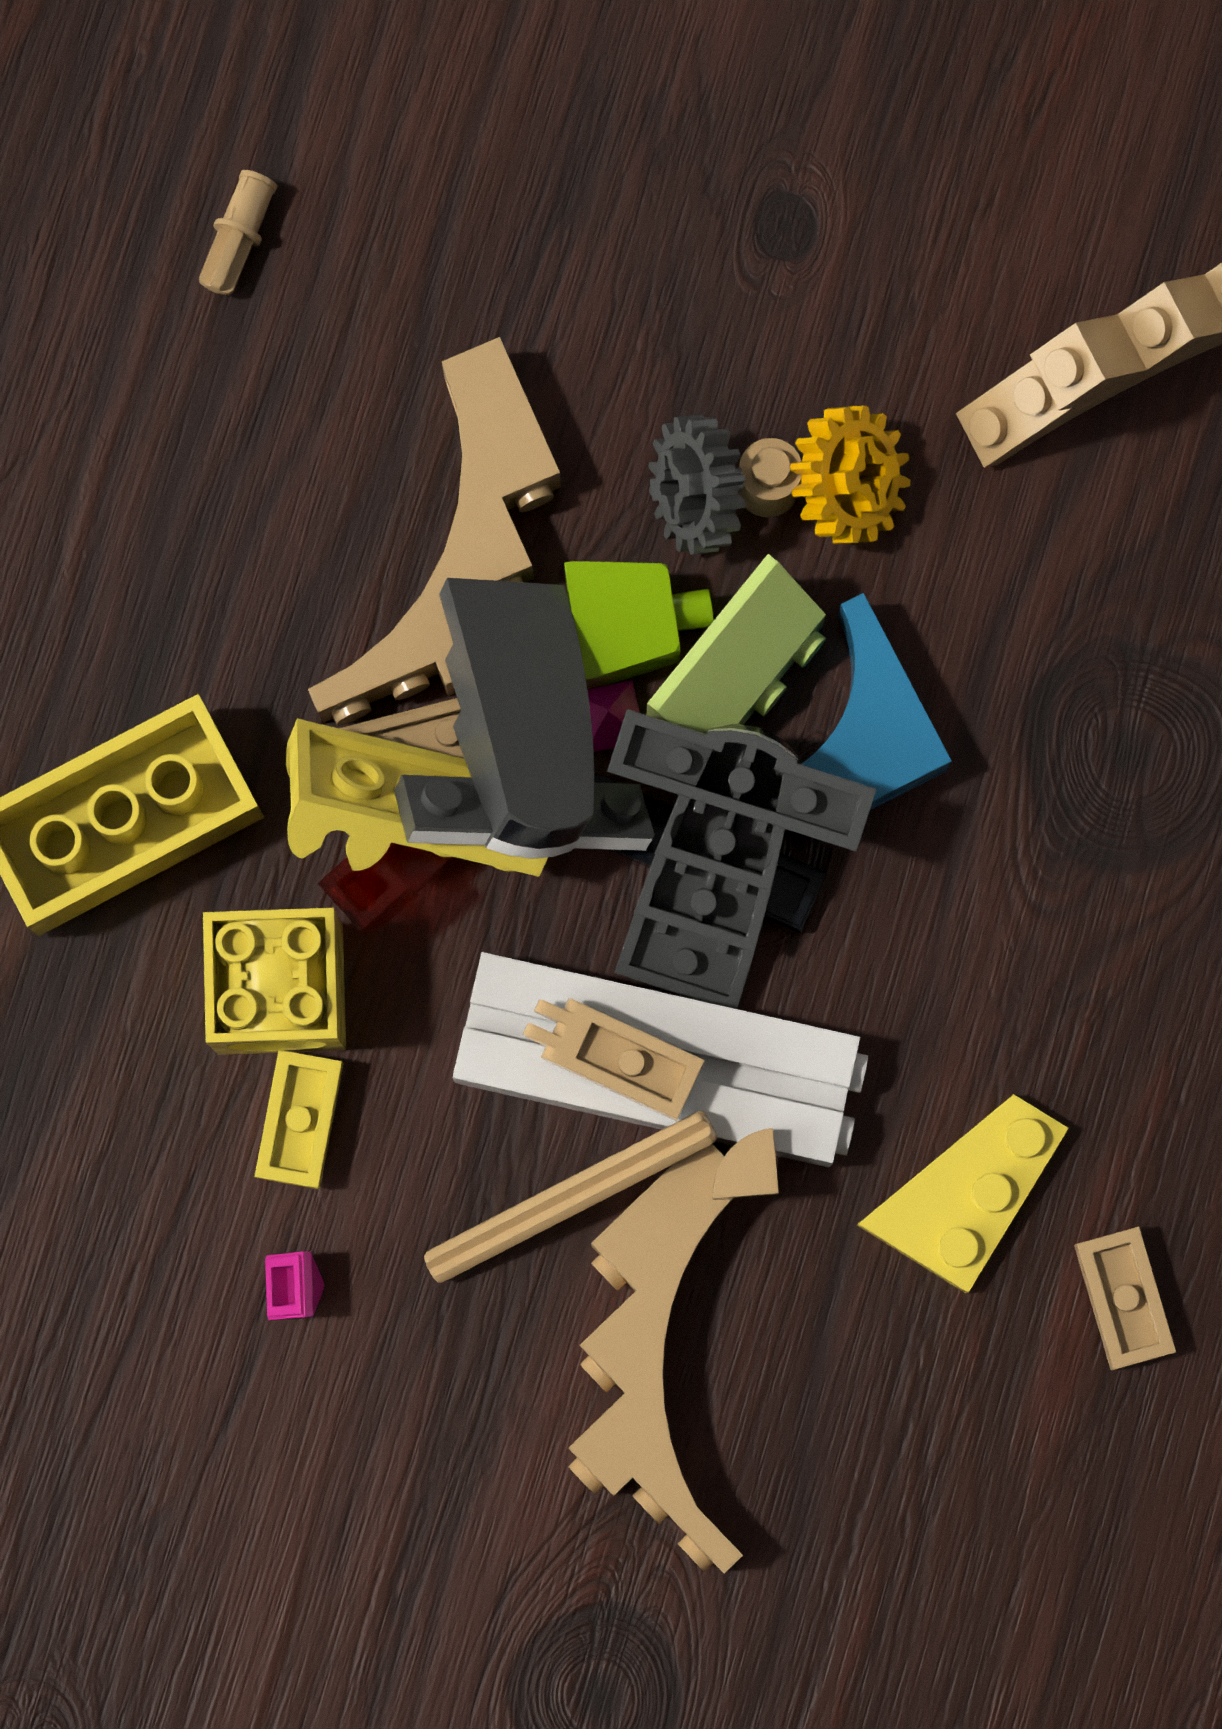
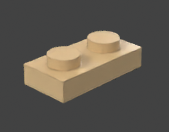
M1135 1227L1075 1244L1074 1247L1110 1370L1175 1353V1346L1140 1228Z

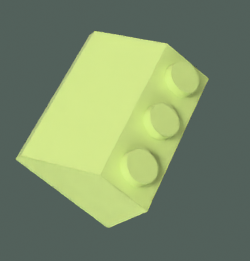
M767 554L647 703V715L707 734L714 727L730 724L744 725L754 711H757L764 717L786 690L787 686L779 680L791 665L796 662L804 668L826 640V637L819 633L823 627L826 614L783 566Z

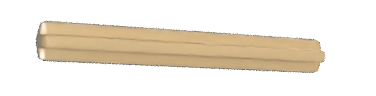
M697 1111L430 1249L424 1255L430 1274L438 1283H443L710 1146L717 1139L710 1119L703 1111Z

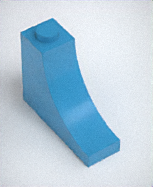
M864 593L842 603L837 616L845 634L851 661V685L846 709L827 741L801 765L876 788L871 810L947 772L952 761Z

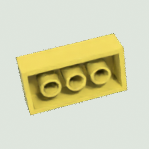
M199 694L0 797V875L26 926L39 937L265 817Z

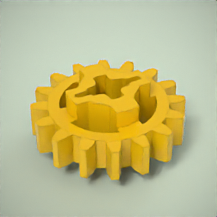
M869 406L827 408L824 410V418L810 419L807 422L812 437L797 438L795 442L799 451L803 453L802 462L790 463V470L801 475V484L791 490L792 496L805 497L807 504L800 514L802 520H817L815 535L818 537L832 536L834 544H854L878 540V531H891L894 528L893 520L889 513L904 511L906 506L902 499L897 496L899 488L909 487L911 482L907 477L900 475V466L909 460L908 453H896L894 447L898 443L901 434L899 430L884 431L887 416L883 413L870 414Z

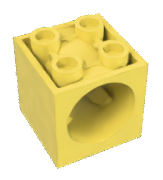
M334 908L203 912L205 1035L207 1045L218 1055L278 1053L279 1050L288 1052L346 1050L343 923Z

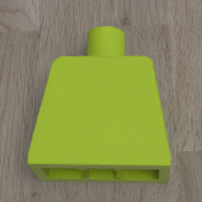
M590 561L564 562L568 599L581 649L587 689L611 685L679 662L681 651L678 631L706 628L714 621L709 589L672 594L667 564Z

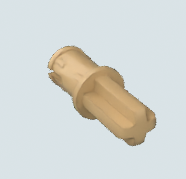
M250 170L241 171L239 182L224 217L216 219L213 225L214 229L218 232L199 276L200 284L208 290L228 296L234 292L252 246H259L262 240L258 231L272 195L275 194L278 187L270 178Z

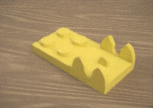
M297 718L286 748V768L290 777L291 812L287 827L288 844L293 854L303 859L321 848L328 833L340 830L349 835L346 843V855L353 871H360L373 866L384 856L392 842L431 851L442 857H456L491 865L502 871H516L540 876L548 857L530 859L509 856L487 849L485 845L407 843L394 793L401 776L471 777L464 758Z

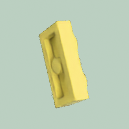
M282 1050L278 1051L255 1178L320 1190L344 1063L342 1061Z

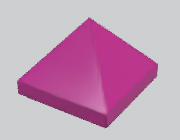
M633 680L587 689L594 753L614 749L626 710L639 712Z
M311 1251L266 1255L268 1320L314 1317L325 1284Z

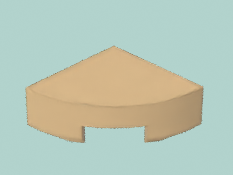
M773 1128L763 1129L747 1135L727 1152L715 1175L713 1200L779 1194Z

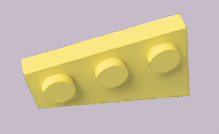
M1013 1094L858 1223L857 1226L964 1293H969L1069 1128Z

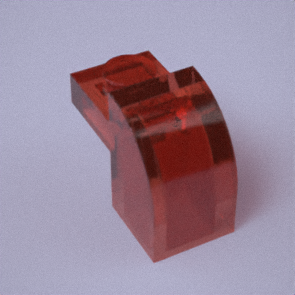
M391 842L387 852L373 866L364 870L353 871L348 857H346L317 884L361 932L369 934L389 922L420 896L418 892L456 857H442L431 851Z

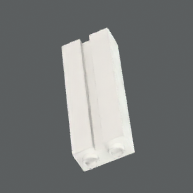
M481 952L470 999L468 1017L463 1030L452 1078L455 1083L661 1130L697 1111H703L715 1129L717 1136L715 1142L734 1146L749 1134L773 1128L776 1156L830 1167L833 1164L835 1153L847 1156L855 1118L844 1116L843 1111L848 1090L861 1092L868 1055L857 1053L860 1041L858 1036ZM568 998L573 999L705 1060L678 1120H672L542 1059L541 1056L546 1046L523 1035L528 1023L541 1027L551 1033L557 1024L534 1012L539 999L564 1009Z

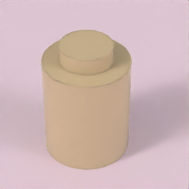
M765 438L751 444L743 453L739 468L745 474L746 481L743 483L744 490L738 491V494L746 501L745 508L751 513L761 517H776L787 512L794 505L797 497L792 496L791 490L801 483V475L790 470V463L802 461L792 445L781 439Z

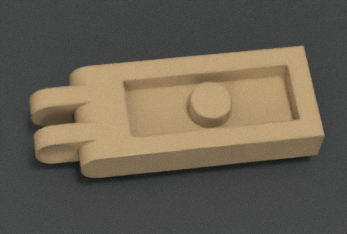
M568 998L564 1009L539 999L534 1012L557 1024L551 1033L541 1027L528 1023L523 1035L546 1046L541 1056L542 1059L672 1120H678L705 1060L573 999Z

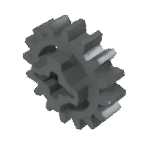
M703 414L674 417V422L662 425L664 438L654 439L653 442L654 449L658 454V460L649 462V469L656 475L655 479H650L649 493L653 501H659L654 515L656 519H665L664 537L666 540L676 539L677 551H689L690 555L718 552L719 547H726L732 544L730 532L740 531L741 524L735 513L736 509L745 508L746 501L738 494V491L744 490L743 483L746 481L745 474L742 473L741 468L735 467V463L740 457L739 449L729 450L730 431L728 428L718 429L716 417H704Z

